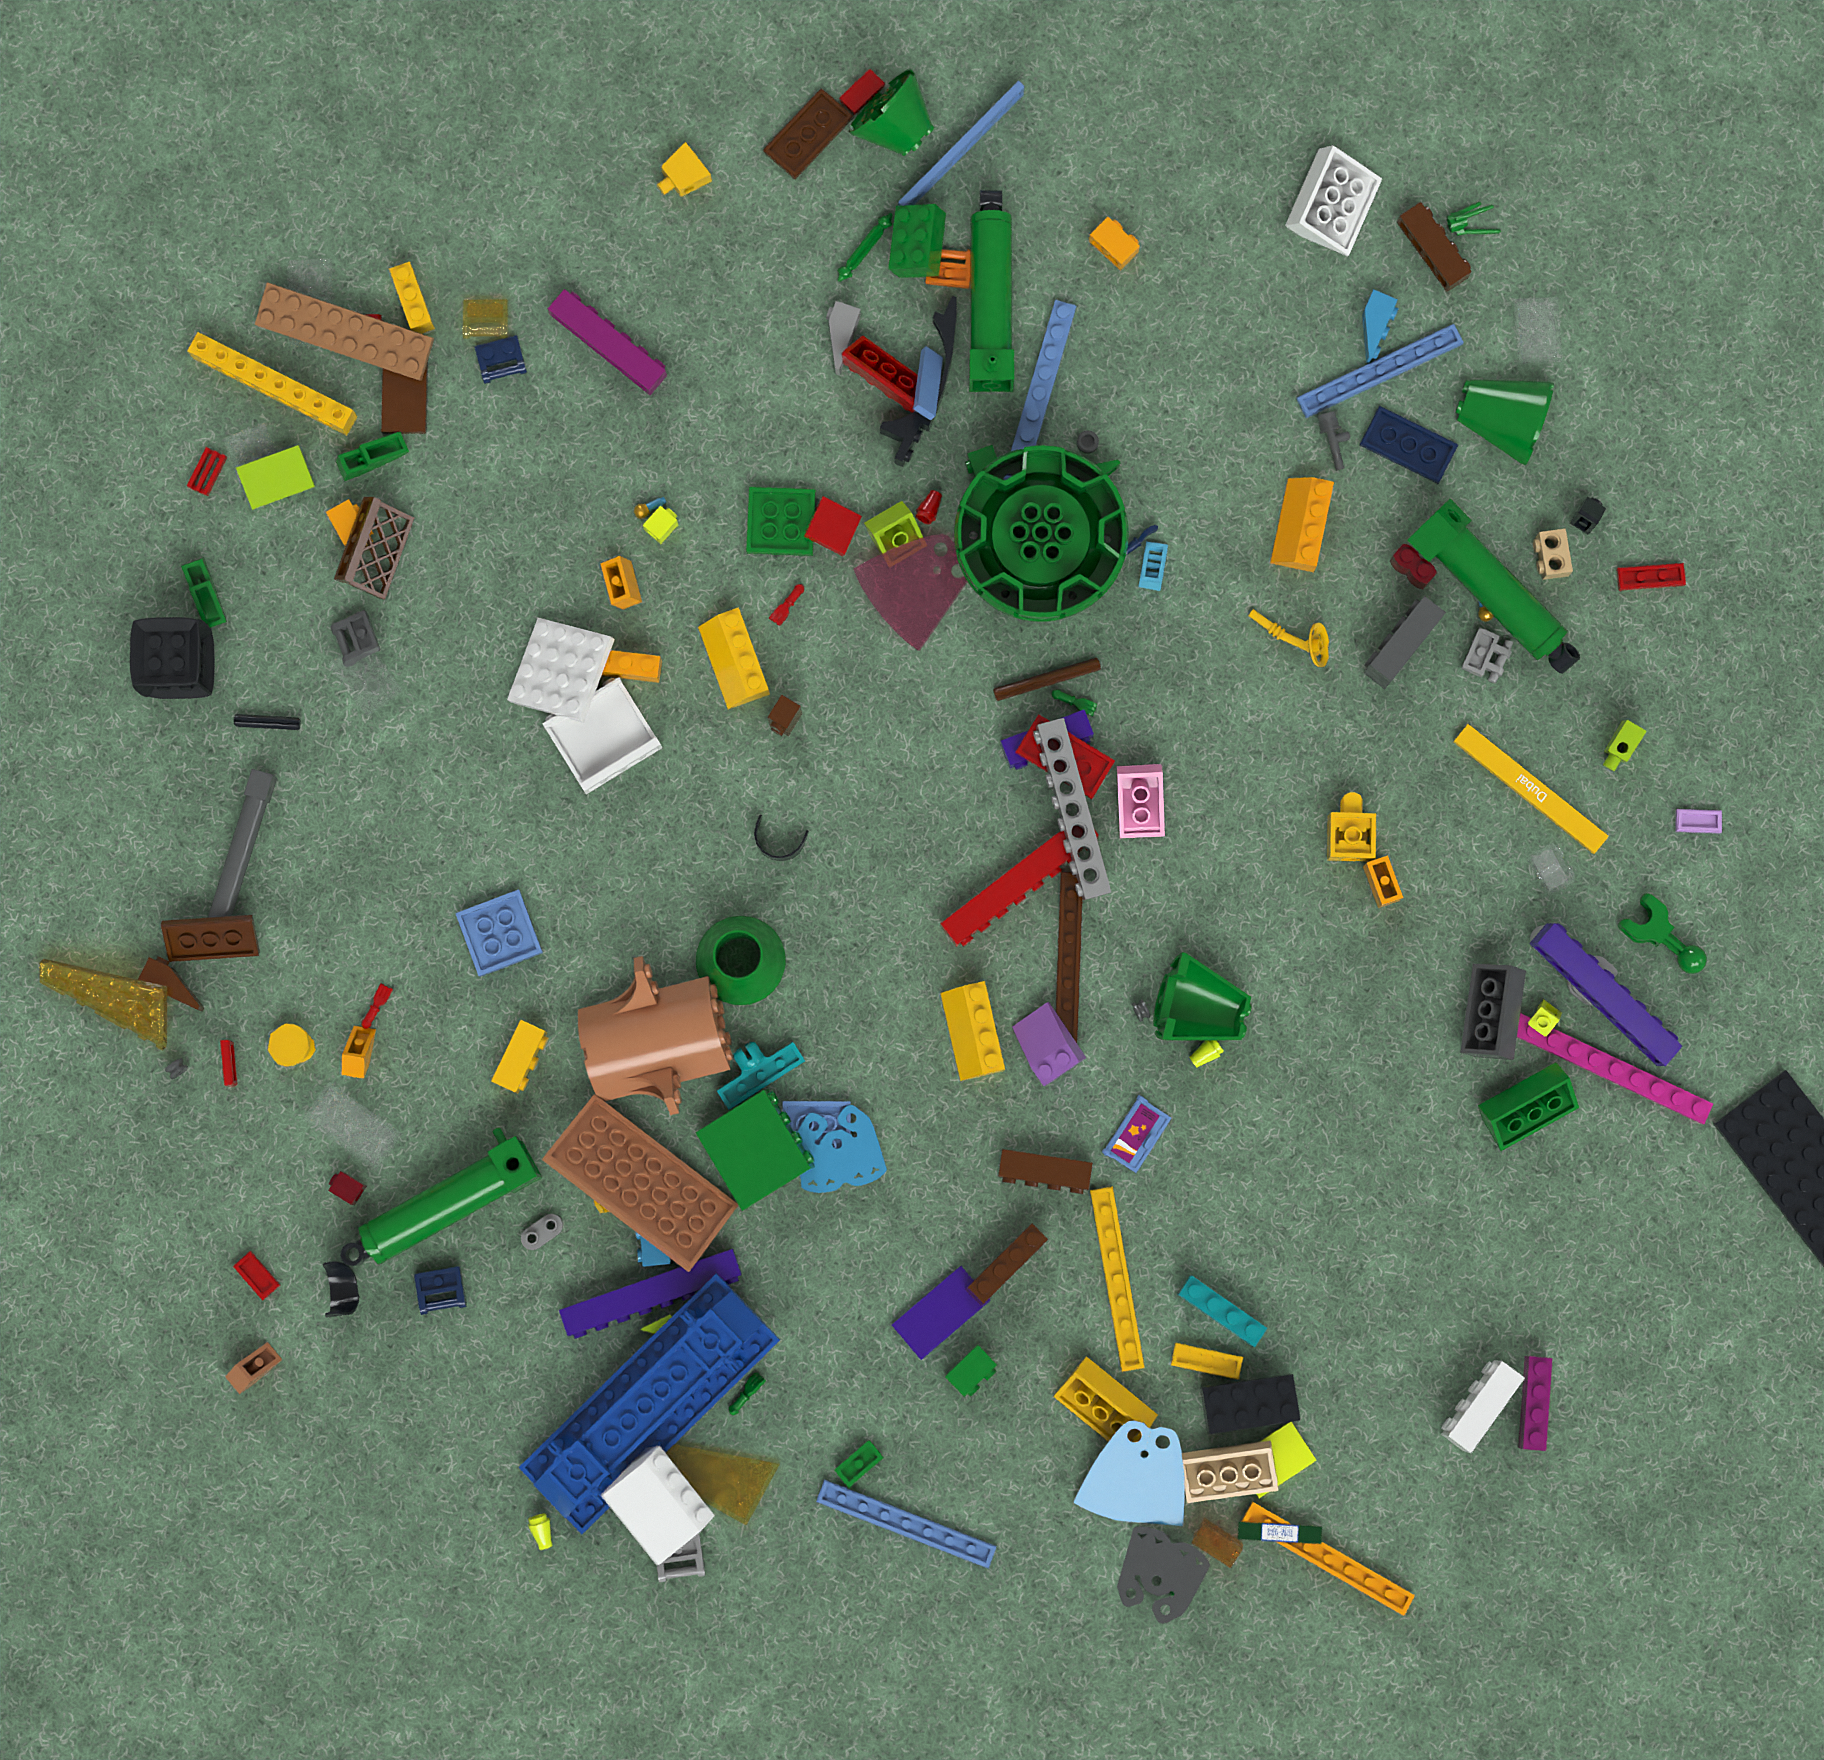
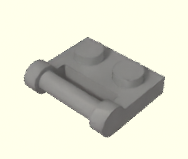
M700 1534L694 1536L660 1565H657L659 1583L666 1582V1579L677 1577L705 1576ZM696 1559V1565L665 1570L664 1563Z

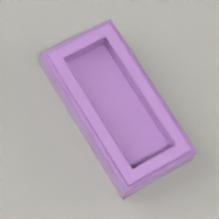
M1676 809L1675 832L1722 833V811Z

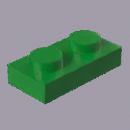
M868 1440L834 1471L849 1488L884 1457L873 1443Z

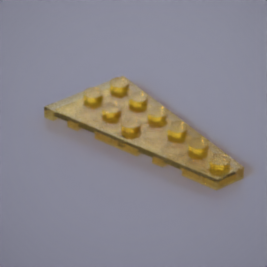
M43 959L39 962L40 983L61 995H69L76 999V1003L83 1007L87 1005L95 1010L94 1013L124 1030L127 1028L132 1030L142 1040L148 1039L152 1041L160 1050L163 1051L166 1048L167 986L48 959Z
M676 1444L665 1453L703 1502L744 1525L748 1524L780 1465L778 1463Z

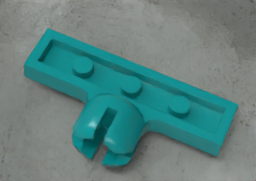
M793 1041L767 1057L763 1055L755 1042H749L744 1045L751 1055L749 1058L745 1056L741 1048L735 1051L733 1057L741 1069V1074L716 1090L728 1110L805 1062Z

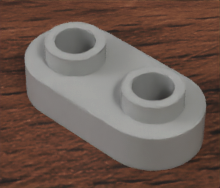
M555 1214L544 1216L523 1231L521 1235L522 1245L529 1250L539 1249L562 1232V1219ZM549 1221L555 1223V1228L549 1230L547 1227ZM531 1234L536 1236L534 1243H530L528 1240Z

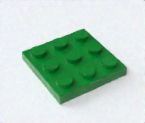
M749 487L746 553L813 556L814 541L804 537V534L815 512L816 490Z

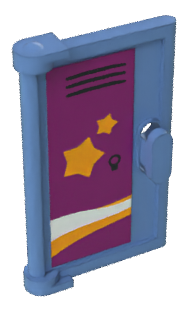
M1140 1095L1137 1096V1100L1106 1148L1102 1150L1105 1156L1115 1159L1135 1173H1137L1172 1119L1148 1103V1100Z

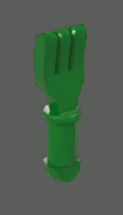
M1059 689L1051 692L1054 699L1068 703L1069 706L1074 705L1079 711L1085 710L1087 715L1093 717L1098 705L1097 703L1085 698L1076 699L1074 695L1071 696Z
M758 1372L748 1379L744 1392H741L736 1401L729 1406L730 1415L738 1414L741 1407L750 1399L749 1397L755 1394L766 1382V1379Z

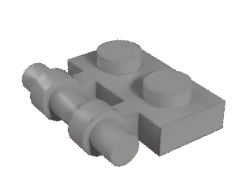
M1479 627L1461 669L1479 677H1482L1485 670L1491 673L1488 681L1496 684L1498 678L1504 672L1503 666L1506 659H1509L1511 656L1513 642L1505 640L1503 646L1497 644L1499 635ZM1493 652L1498 654L1495 664L1489 662Z

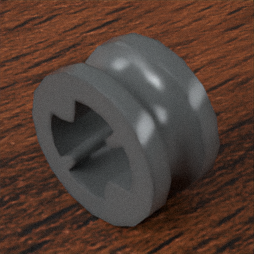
M1143 999L1139 1000L1138 1004L1132 1003L1133 1010L1140 1022L1143 1021L1144 1017H1151Z
M180 1058L168 1065L165 1071L171 1074V1079H175L187 1071L188 1066L183 1065V1059Z

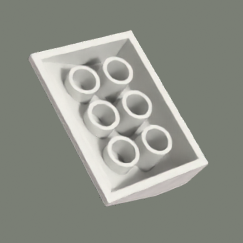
M1335 146L1320 148L1285 226L1303 238L1349 256L1382 178Z
M660 1446L645 1448L601 1494L602 1498L656 1565H660L696 1536L715 1516Z

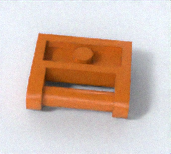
M942 249L941 258L965 260V264L941 262L939 276L926 277V284L969 289L970 250L967 249L966 252Z

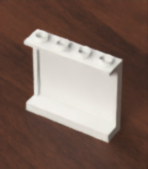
M619 677L617 679H608L602 684V688L595 691L584 722L551 714L545 719L546 722L543 723V726L585 794L590 793L662 749L660 742L655 737Z

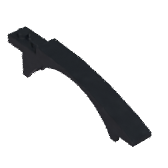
M952 296L944 315L936 311L933 315V325L942 339L946 357L945 369L939 385L936 413L944 395L953 357L957 317V297ZM915 411L903 418L882 422L880 434L902 443L895 456V464L903 467L905 461L910 462L914 450H911L914 442L919 443L923 431L921 429L929 432L934 418L930 420Z

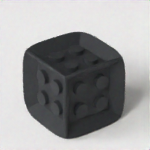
M157 617L133 621L130 634V675L133 689L144 697L158 699H192L212 695L215 666L214 639L211 628L203 620L186 617Z

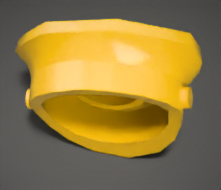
M285 1023L270 1034L268 1052L278 1065L286 1067L295 1066L312 1057L315 1052L314 1040L303 1028L296 1024Z

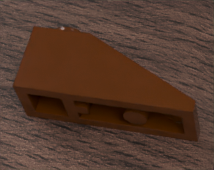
M157 956L156 960L149 957L137 982L203 1012L204 1007L176 970L168 966L170 961Z

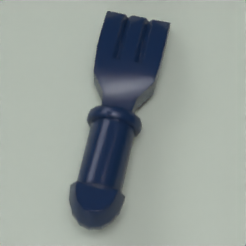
M1150 526L1138 539L1134 537L1128 543L1126 556L1137 547H1141V543L1150 534L1156 532L1158 526Z

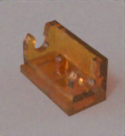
M1206 1518L1202 1520L1198 1531L1194 1533L1193 1540L1191 1541L1192 1544L1229 1568L1232 1567L1243 1550V1542Z

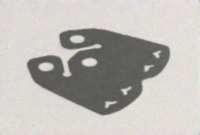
M1135 1527L1132 1531L1117 1584L1121 1602L1124 1606L1131 1607L1143 1601L1144 1594L1138 1581L1135 1580V1576L1139 1575L1144 1589L1156 1596L1168 1594L1170 1591L1174 1592L1173 1597L1169 1596L1156 1600L1152 1606L1157 1621L1162 1624L1168 1623L1183 1615L1210 1567V1563L1205 1555L1187 1543H1172L1165 1533L1154 1528ZM1138 1533H1140L1141 1535H1143V1534H1147V1535L1144 1536V1537L1141 1539L1140 1536L1138 1535ZM1154 1537H1156L1158 1540H1162L1163 1542L1156 1544V1540ZM1180 1550H1183L1184 1552H1189V1554L1183 1556ZM1196 1558H1198L1199 1562H1202L1203 1565H1196ZM1154 1576L1161 1577L1162 1582L1159 1586L1153 1585L1152 1578ZM1129 1588H1133L1136 1591V1596L1132 1599L1126 1595ZM1163 1605L1170 1607L1168 1615L1161 1613L1160 1609Z

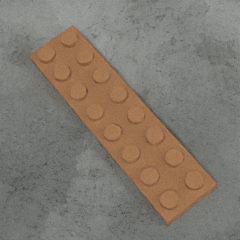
M268 282L255 321L256 326L422 381L434 342L432 337Z

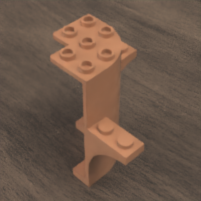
M643 956L634 958V980L623 994L611 1001L578 1009V1032L580 1046L584 1051L586 1059L584 1060L585 1067L596 1096L603 1101L635 1094L651 1095L665 1102L670 1115L678 1114L679 1103H682L681 1094L678 1088H681V1082L730 1070V1060H733V1055L729 1045H732L729 1032L724 1031L726 1027L722 1016L725 1013L723 1003L717 1000L718 992L716 985H711L708 976L659 989L657 982L652 981L651 977H653L650 964L645 963Z

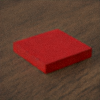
M823 496L819 501L804 537L844 556L862 516Z

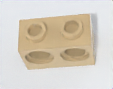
M1566 529L1539 532L1535 537L1536 539L1533 540V549L1535 553L1538 552L1539 561H1537L1536 565L1538 574H1542V580L1569 576L1573 569ZM1545 540L1553 541L1555 548H1548ZM1549 561L1556 562L1558 570L1551 569Z

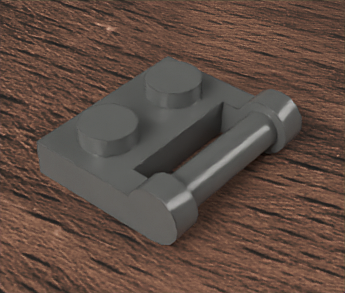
M365 610L334 623L330 627L332 634L336 636L343 655L342 662L345 667L353 666L358 660L381 650L368 613ZM346 629H348L355 647L353 652L350 651L344 635Z

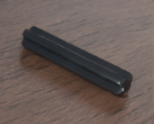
M236 714L234 716V725L236 727L299 730L301 720L298 717Z

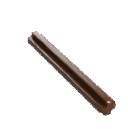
M1093 658L994 688L993 693L995 699L1000 701L1099 671L1101 665L1098 658Z

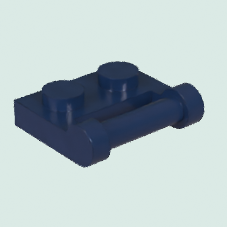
M517 335L474 346L484 384L491 383V380L517 373H527ZM517 360L516 365L488 372L487 367Z
M460 1266L414 1274L421 1315L428 1314L429 1311L445 1308L467 1307ZM456 1290L457 1297L432 1302L426 1301L427 1295Z

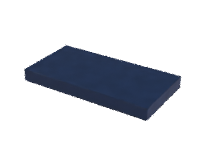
M1379 406L1360 446L1439 484L1458 444Z

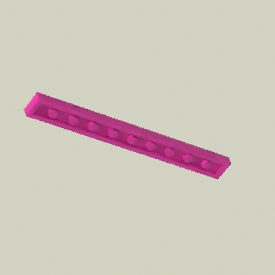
M1520 1013L1517 1038L1702 1125L1705 1124L1713 1103L1558 1030L1552 1029L1545 1037L1528 1024L1531 1019L1530 1017Z

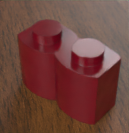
M1403 544L1390 559L1392 567L1397 572L1406 575L1413 586L1422 590L1437 574L1435 567L1427 560L1420 558L1418 552L1407 544Z

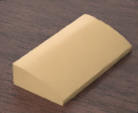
M1271 1441L1182 1453L1187 1503L1279 1491Z

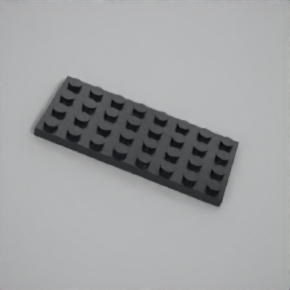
M1784 1070L1713 1125L1824 1267V1118L1787 1070Z

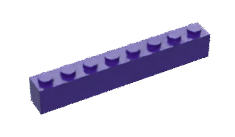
M1546 923L1529 944L1656 1066H1666L1682 1048V1045L1677 1041L1678 1037L1673 1032L1666 1031L1661 1026L1663 1024L1661 1020L1654 1015L1651 1016L1646 1011L1647 1008L1639 1000L1635 1001L1630 996L1631 992L1625 986L1619 985L1614 980L1615 977L1611 972L1606 969L1603 970L1598 965L1599 961L1593 955L1585 953L1582 950V944L1576 939H1571L1566 934L1567 930L1559 923Z
M730 1249L697 1261L689 1272L679 1267L559 1310L567 1336L573 1335L574 1339L588 1335L586 1330L595 1328L596 1331L608 1328V1323L617 1320L619 1324L630 1320L631 1314L638 1312L639 1316L653 1312L651 1307L659 1304L661 1308L673 1305V1300L682 1297L683 1301L690 1299L716 1273L729 1285L738 1282V1276H741L742 1272L734 1249Z

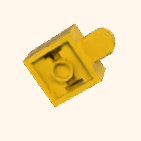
M1355 792L1347 793L1341 799L1340 812H1331L1327 816V861H1373L1376 858V813H1363L1361 795Z

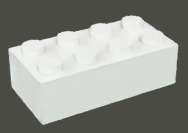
M1494 1360L1492 1363L1489 1361L1482 1370L1483 1377L1479 1382L1475 1380L1468 1390L1470 1395L1466 1400H1460L1455 1407L1457 1411L1452 1419L1449 1417L1441 1427L1444 1430L1441 1435L1464 1452L1472 1453L1525 1379L1503 1361Z

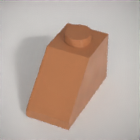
M267 1342L237 1363L225 1377L236 1391L241 1394L260 1380L282 1359Z

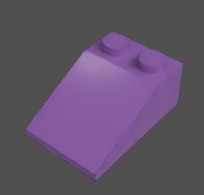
M1049 1002L1012 1027L1031 1069L1043 1086L1053 1082L1086 1059V1056Z

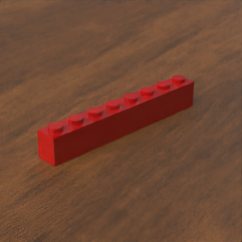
M1079 826L1072 827V835L1076 838H1081L1083 835L1082 828ZM1064 831L1058 832L940 923V927L956 947L960 944L963 947L974 939L972 937L974 933L978 930L980 933L984 932L991 926V920L995 917L1001 919L1009 912L1007 909L1013 903L1016 906L1027 898L1025 896L1027 892L1031 889L1034 892L1044 885V879L1048 876L1054 878L1062 871L1060 868L1066 862L1069 864L1072 861L1070 853H1066L1063 840H1066ZM1083 847L1079 848L1077 854H1078L1080 851H1082L1084 848H1083Z

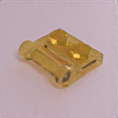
M463 300V339H470L475 336H500V338H508V300ZM471 323H500V327L471 328Z

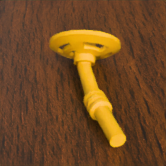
M1254 609L1248 615L1266 628L1269 634L1272 633L1273 637L1277 636V640L1281 639L1310 653L1317 667H1324L1329 659V638L1322 623H1314L1310 630L1309 639L1304 641L1285 632L1286 629H1281L1282 626H1277L1276 622L1272 623ZM1321 654V658L1318 661L1316 656Z

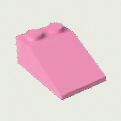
M1162 765L1117 766L1120 838L1165 836Z

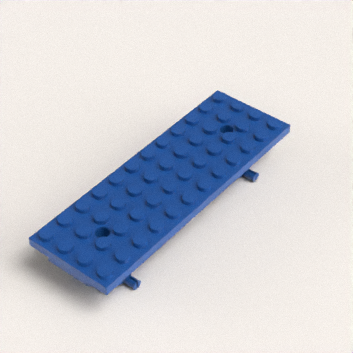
M716 1273L519 1468L561 1515L567 1518L583 1534L610 1508L601 1494L645 1448L660 1446L666 1453L781 1339Z

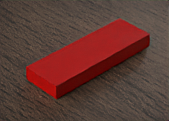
M1684 563L1621 567L1616 569L1619 591L1686 585Z

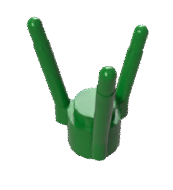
M1479 201L1458 212L1450 213L1446 217L1450 233L1456 232L1457 236L1463 234H1499L1501 232L1500 229H1464V227L1468 226L1467 218L1493 209L1494 205H1488L1471 211L1481 205Z

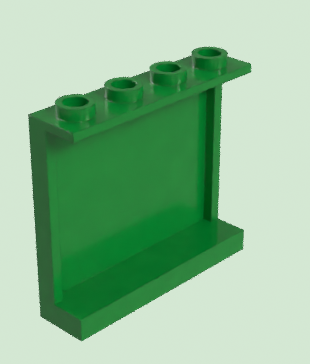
M769 1089L761 1091L696 1132V1135L742 1211L752 1207L758 1201L815 1167L813 1155L809 1150L805 1151L801 1144L803 1142L801 1135L797 1130L793 1131L789 1124L791 1123L790 1117L785 1111H781L778 1106V1097L773 1091L770 1092Z

